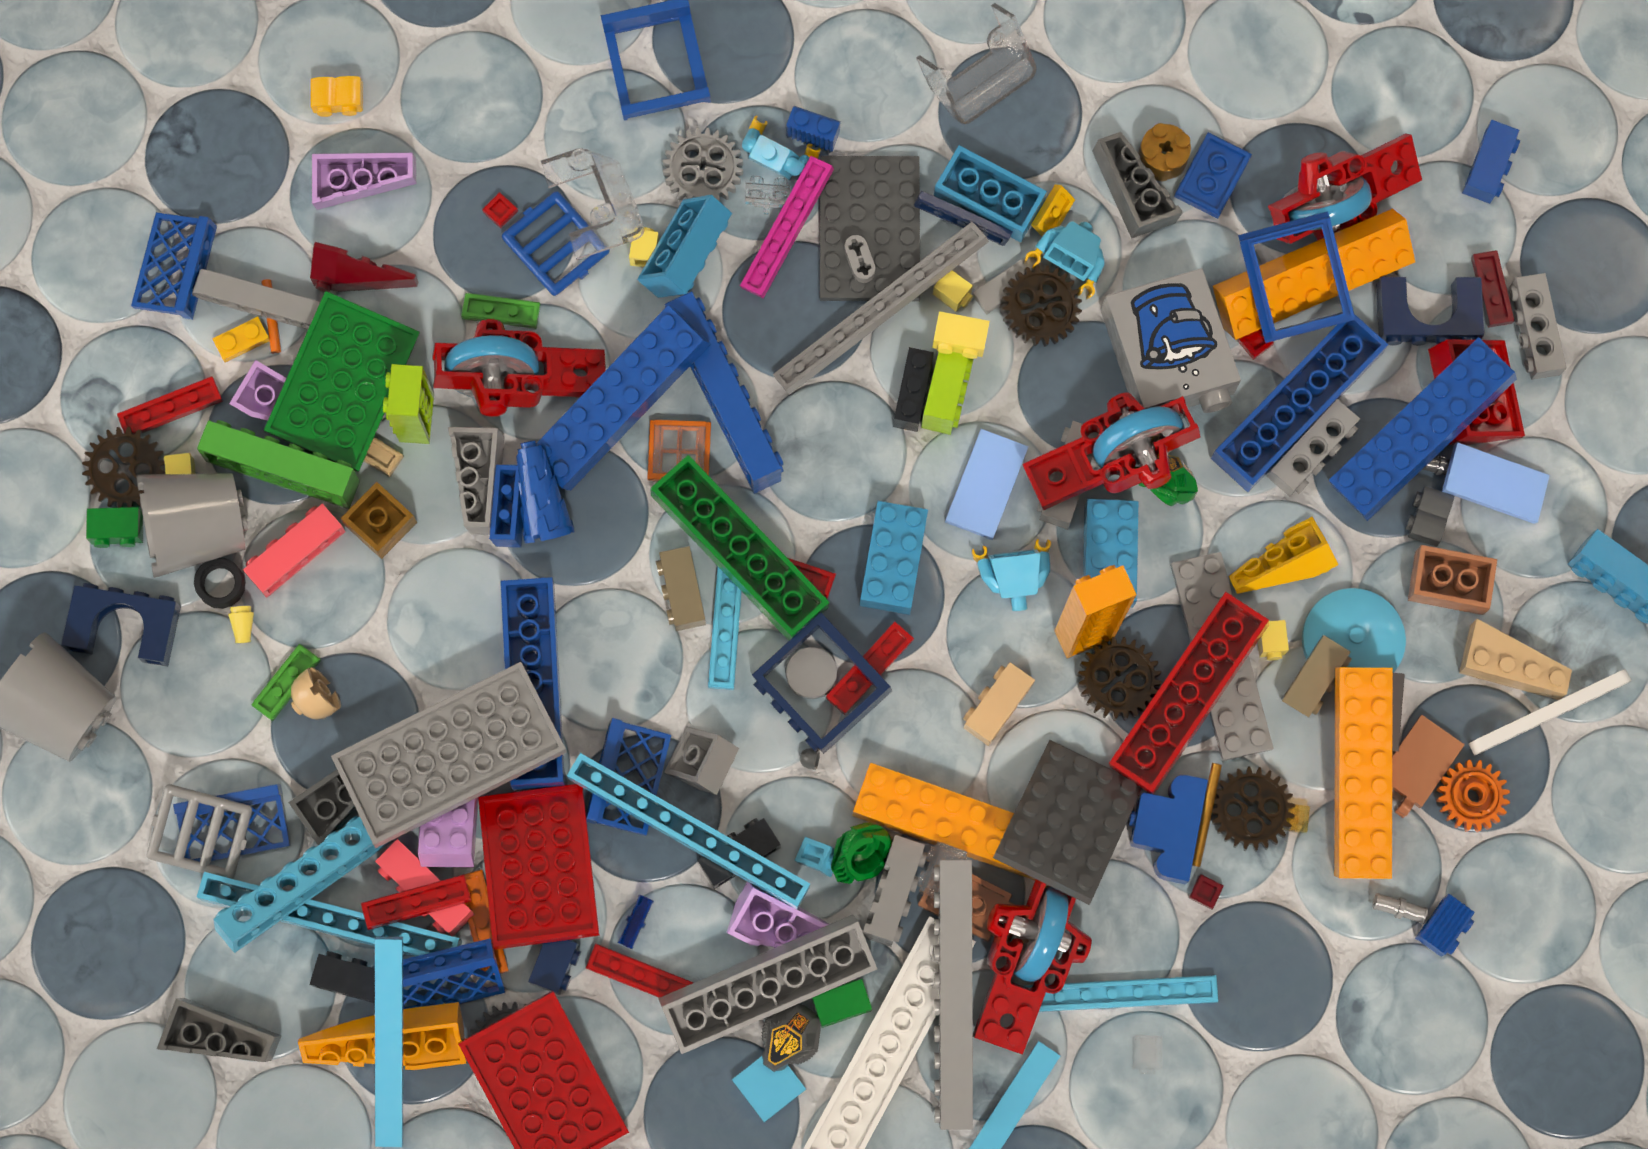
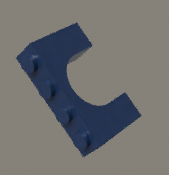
M1381 277L1376 285L1378 334L1389 345L1393 346L1399 345L1402 342H1411L1412 345L1420 346L1425 345L1427 342L1439 344L1447 339L1476 340L1478 337L1482 339L1484 336L1481 277L1455 278L1451 284V318L1439 325L1422 323L1412 315L1407 303L1406 277Z
M83 583V587L74 585L61 643L62 647L67 651L93 654L98 627L103 618L110 612L118 609H131L141 615L144 625L138 658L143 663L169 666L181 610L180 605L174 601L173 597L160 595L159 599L151 598L149 594L134 591L132 595L126 594L124 590L109 587L107 591L98 589L99 586L90 583Z

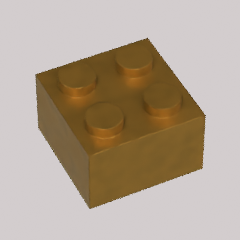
M378 482L341 517L344 525L381 559L417 524L414 515Z

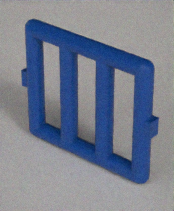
M558 191L552 193L534 209L529 207L523 212L524 217L502 234L504 242L553 296L561 293L578 278L582 280L589 274L588 270L610 252L609 247ZM557 204L565 214L525 247H522L514 237L553 205ZM573 222L581 232L541 265H538L530 255L569 223ZM589 240L597 250L555 284L546 273L585 241Z

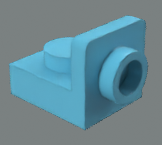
M805 837L794 861L831 877L833 874L831 864L835 849Z

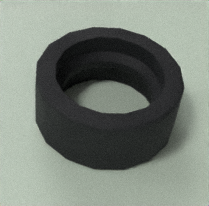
M217 558L204 562L199 566L194 576L196 593L205 604L213 608L224 609L233 606L241 599L245 591L246 582L243 573L234 562L226 558ZM215 569H226L234 576V588L225 597H213L205 589V579Z

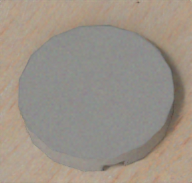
M808 647L799 650L791 657L787 664L786 678L789 687L795 694L807 699H817L825 696L832 690L837 679L835 660L828 652L820 648Z

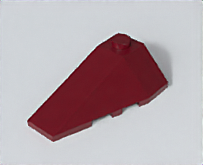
M318 242L314 243L310 279L319 291L345 292L418 286L419 282L416 274L387 264L378 267L370 258L362 256L355 259L347 255V250Z

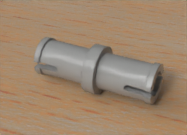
M1376 893L1373 900L1372 908L1374 910L1377 909L1393 914L1395 918L1401 919L1404 917L1424 924L1427 919V907L1408 903L1404 898L1400 897L1398 900Z

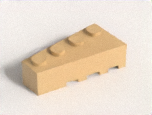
M1476 619L1469 628L1459 673L1560 700L1567 695L1572 670L1485 622Z

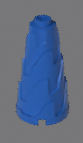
M536 440L520 443L521 448L517 449L516 459L520 483L518 484L522 504L520 510L524 542L534 543V539L540 538L541 541L574 533L573 521L570 519L564 498H561L555 475H552L545 450L541 447V444L536 445Z

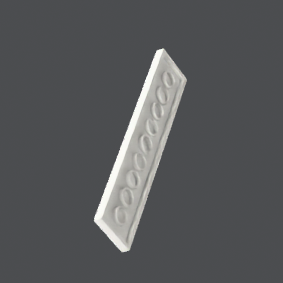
M929 916L804 1149H865L936 1017L934 1015V999H939V988H934V972H939V962H934V945H939V935H934V918ZM972 940V948L976 943L974 940Z

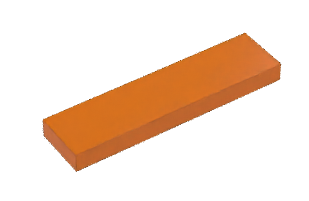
M481 869L464 874L471 897V902L464 904L475 914L468 921L473 942L489 938L492 941L487 885L483 870ZM494 950L500 974L509 972L504 950ZM490 966L480 969L483 971H487Z

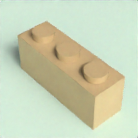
M1011 662L1006 668L1001 666L993 677L996 682L991 688L985 687L978 697L981 700L980 704L976 709L971 707L963 718L966 721L964 729L987 746L991 744L1035 682V679Z

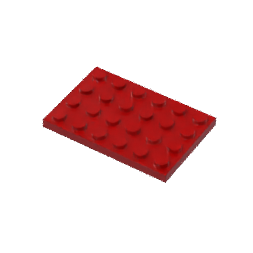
M572 784L478 797L493 949L600 936L583 787Z
M554 991L547 993L458 1042L514 1149H601L629 1133Z

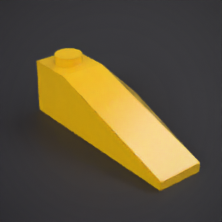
M1313 516L1290 527L1283 533L1285 537L1275 545L1270 543L1265 547L1266 552L1259 558H1251L1228 576L1237 594L1313 578L1339 565Z

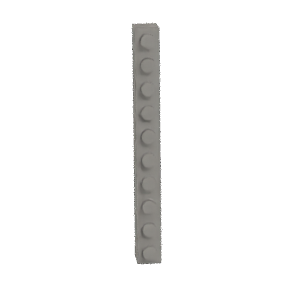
M939 860V865H934V881H939V892H934V908H939V919H934V935H939V945H934V962H939V972H934V988H939V999H934V1015H939V1026H934V1042H939V1053H934V1069H939V1080H934V1095L939 1096V1107H934V1122L939 1123L941 1130H973L972 860Z

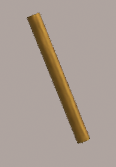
M1218 763L1211 764L1192 866H1201L1222 765Z

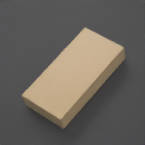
M374 437L364 462L390 477L404 456Z

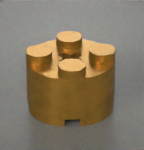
M1163 123L1156 124L1146 132L1138 154L1147 169L1150 168L1156 181H1167L1168 179L1176 178L1184 171L1191 152L1190 137L1177 126Z

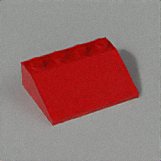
M1447 339L1429 348L1428 352L1434 379L1475 340ZM1482 340L1510 367L1505 340ZM1514 383L1448 445H1454L1457 442L1464 445L1524 437L1525 433Z

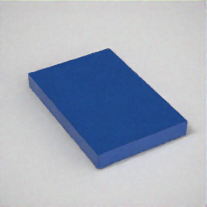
M1208 132L1174 197L1218 219L1252 154Z

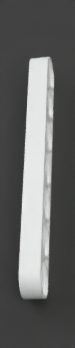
M1626 669L1621 670L1470 742L1468 745L1474 756L1611 692L1632 680Z

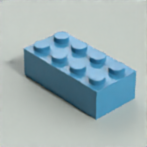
M960 145L943 171L934 190L935 197L1013 231L1011 238L1020 243L1045 202L1047 194L1046 190Z
M713 195L684 199L637 280L657 298L687 294L693 288V281L697 274L705 267V260L709 253L715 249L716 241L720 234L727 228L732 212Z
M1087 499L1084 507L1083 577L1090 575L1093 578L1101 575L1100 571L1108 566L1115 565L1117 568L1123 565L1137 594L1139 501ZM1137 595L1130 608H1133L1137 602Z
M882 501L877 502L860 606L910 615L928 509Z
M1597 529L1582 543L1568 562V565L1572 567V571L1577 576L1586 577L1593 583L1594 588L1602 593H1608L1614 598L1616 604L1623 608H1629L1635 613V617L1638 620L1647 624L1648 565Z

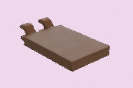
M1423 715L1417 719L1399 745V752L1395 751L1392 755V789L1404 797L1395 813L1402 818L1408 815L1413 805H1416L1418 808L1424 805L1465 745Z
M973 874L972 934L989 942L991 936L995 937L987 929L989 914L995 904H1013L1009 902L1012 894ZM933 875L918 906L939 917V908H934V892H939V881H934ZM1008 933L1007 942H1010L1013 937L1012 933Z

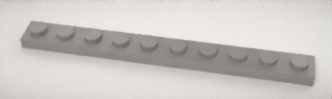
M971 222L780 368L773 376L790 395L989 242L987 237Z

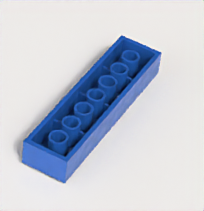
M691 291L665 303V308L669 305L677 309L711 344L692 363L690 368L753 493L755 494L781 482V473L784 472L782 458L778 451L773 453L772 439L767 429H761L760 415L755 407H750L749 393L744 385H739L737 378L739 374L733 363L728 364L727 350L722 341L717 342L716 328L711 319L706 320L704 313L706 310L700 297L695 298Z
M667 305L536 443V445L541 444V447L545 450L552 475H555L557 484L561 488L571 491L711 345L677 309Z
M1356 315L1355 320L1337 324L1214 451L1211 460L1245 491L1249 492L1300 440L1325 411L1383 354L1389 344Z
M1478 337L1329 479L1330 484L1368 521L1517 380L1515 371Z
M553 578L501 581L505 669L522 662L563 742L555 584ZM564 754L511 780L512 789L525 790L564 786Z

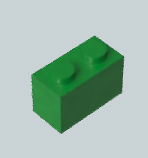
M139 507L87 509L86 539L97 548H108L110 544L134 547L135 543H143L142 511Z
M854 979L812 997L821 1028L872 1011L862 979L857 981Z

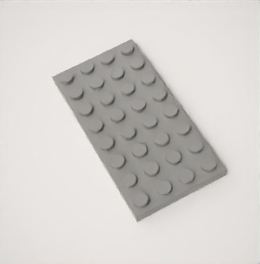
M519 662L331 757L374 847L377 848L567 753L522 662Z

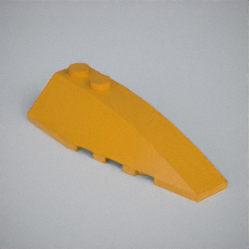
M459 1002L403 1009V1066H405V1070H419L467 1063L458 1045V1042L465 1039ZM375 1015L339 1024L298 1039L303 1063L338 1065L340 1062H349L353 1066L364 1067V1063L375 1064Z

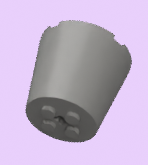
M232 473L136 475L138 491L144 490V493L140 494V503L150 558L155 557L156 559L155 563H151L154 578L245 550L244 532L248 530L246 516H241L240 507L243 506L241 490H236Z
M43 632L30 643L29 646L33 649L26 657L20 654L0 681V728L70 762L94 742L97 737L95 733L100 726L103 727L112 715L110 711L116 701V696L50 635Z

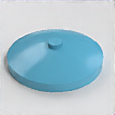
M1347 588L1326 595L1311 609L1303 625L1302 648L1306 660L1322 635L1327 636L1350 651L1349 657L1352 659L1347 667L1393 668L1394 673L1401 663L1405 652L1406 635L1399 614L1383 597L1368 590Z

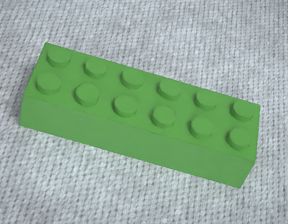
M217 420L216 423L207 421L197 450L206 462L350 509L360 483L350 463L342 460H337V462L327 460V456L318 452H313L311 455L303 452L304 449L297 445L289 444L287 447L279 444L280 441L273 437L265 436L263 439L255 436V433L251 430L241 428L239 431L231 428L229 423Z

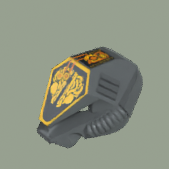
M796 1004L767 1017L761 1032L762 1041L765 1045V1050L762 1053L763 1065L775 1072L784 1070L788 1064L799 1065V1063L802 1064V1062L804 1063L811 1059L818 1052L821 1031L820 1020L816 1013L805 1005Z

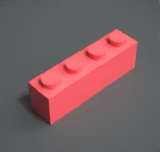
M323 503L319 507L314 506L309 509L305 514L306 517L301 522H295L290 525L285 531L286 534L279 540H272L266 546V551L259 557L256 555L247 561L243 571L266 598L346 532Z
M398 839L375 861L380 866L377 871L388 882L392 878L398 884L395 888L398 892L440 881L427 867H421L419 859ZM465 904L428 913L435 920L432 925L441 934L447 932L450 936H454L475 915Z

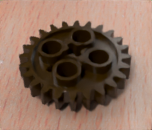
M1037 264L1033 272L1029 267H1026L1024 275L1018 271L1015 274L1017 280L1011 278L1008 281L1011 287L1003 289V292L1008 295L1000 299L1001 302L1007 304L1000 309V312L1008 313L1003 322L1011 321L1012 324L1008 330H1017L1015 338L1024 335L1025 344L1031 338L1033 339L1034 346H1037L1039 341L1042 340L1044 347L1049 344V339L1055 345L1058 343V336L1064 340L1067 337L1066 331L1070 333L1074 331V327L1071 324H1077L1080 321L1074 316L1082 312L1080 308L1076 307L1082 302V299L1075 298L1080 291L1079 289H1071L1074 280L1068 283L1065 281L1067 273L1061 277L1058 276L1059 268H1056L1051 273L1049 272V265H1046L1043 271H1041ZM1042 286H1051L1053 295L1044 293ZM1020 293L1029 295L1030 303H1023L1019 297ZM1056 297H1061V301L1049 303L1044 309L1039 307L1029 313L1021 314L1022 310L1031 309L1038 302L1044 304ZM1052 308H1059L1062 311L1063 317L1056 318L1052 314ZM1029 317H1037L1040 321V326L1035 327L1031 325Z
M117 427L115 435L110 430H106L107 438L104 439L102 436L97 435L100 443L97 445L90 442L91 447L94 449L93 452L84 453L90 457L89 461L82 462L83 465L89 467V470L82 472V475L90 476L85 485H94L90 493L92 495L100 493L99 502L108 498L107 506L109 507L114 502H117L118 508H122L124 503H127L128 507H133V502H136L141 507L140 494L144 493V490L138 491V487L135 486L126 473H119L121 466L109 452L114 450L123 463H130L128 470L136 478V469L143 463L149 466V474H165V471L160 470V466H164L165 461L159 460L164 451H155L159 443L153 442L149 444L151 439L149 434L142 439V430L140 429L136 431L135 435L132 434L131 427H127L125 433L122 432L120 427ZM126 443L131 444L134 450L133 454L129 457H123L120 453L122 445ZM105 459H110L113 463V468L108 473H103L100 470V463ZM121 479H126L129 483V489L125 493H119L116 490V484Z
M1112 637L1110 645L1105 640H1102L1101 649L1093 645L1092 651L1094 655L1086 652L1085 658L1089 662L1081 661L1079 665L1085 669V671H1078L1077 674L1078 677L1084 678V680L1077 684L1078 687H1085L1080 696H1089L1086 705L1089 706L1094 703L1096 705L1094 713L1100 709L1104 710L1103 718H1106L1109 713H1112L1113 721H1116L1119 714L1122 715L1124 721L1128 719V713L1137 718V709L1144 712L1147 708L1145 703L1149 705L1152 700L1150 696H1155L1158 691L1154 687H1159L1162 684L1161 681L1155 679L1161 675V671L1153 669L1159 662H1150L1149 659L1153 653L1144 654V644L1136 648V640H1133L1130 645L1126 644L1125 637L1122 638L1120 643H1117L1115 637ZM1124 656L1128 661V665L1118 666L1115 662V657ZM1134 664L1138 666L1137 669L1126 675L1123 683L1119 681L1106 693L1101 692L1103 688L1114 681L1116 675L1118 677L1121 676ZM1095 672H1105L1108 680L1099 682L1095 678ZM1140 676L1144 681V685L1141 687L1133 685L1131 677ZM1114 691L1121 692L1124 696V701L1115 702L1111 697V693Z
M1248 766L1246 774L1237 769V777L1228 773V783L1222 780L1219 781L1222 790L1217 789L1216 796L1219 798L1214 801V805L1217 808L1212 810V815H1217V818L1212 821V825H1221L1217 830V834L1225 832L1227 834L1224 839L1225 842L1231 838L1234 839V848L1239 843H1243L1244 851L1248 849L1249 845H1252L1254 851L1257 852L1259 844H1262L1264 849L1267 850L1268 841L1277 845L1278 840L1276 836L1285 838L1286 834L1282 829H1291L1292 827L1286 820H1291L1295 817L1294 814L1288 812V810L1295 808V804L1288 803L1293 794L1284 793L1288 787L1287 784L1278 785L1280 776L1274 780L1270 778L1271 770L1266 775H1262L1261 767L1257 769L1256 773H1252L1251 767ZM1247 785H1253L1257 788L1258 794L1254 797H1249L1244 793L1243 789ZM1234 794L1240 795L1249 806L1257 805V813L1268 819L1271 824L1267 825L1255 812L1249 814L1247 812L1248 806L1236 799ZM1273 802L1277 805L1278 811L1274 814H1269L1264 810V804ZM1235 804L1240 807L1241 814L1231 816L1227 812V807ZM1251 821H1256L1261 825V831L1256 834L1251 833L1247 829V824Z

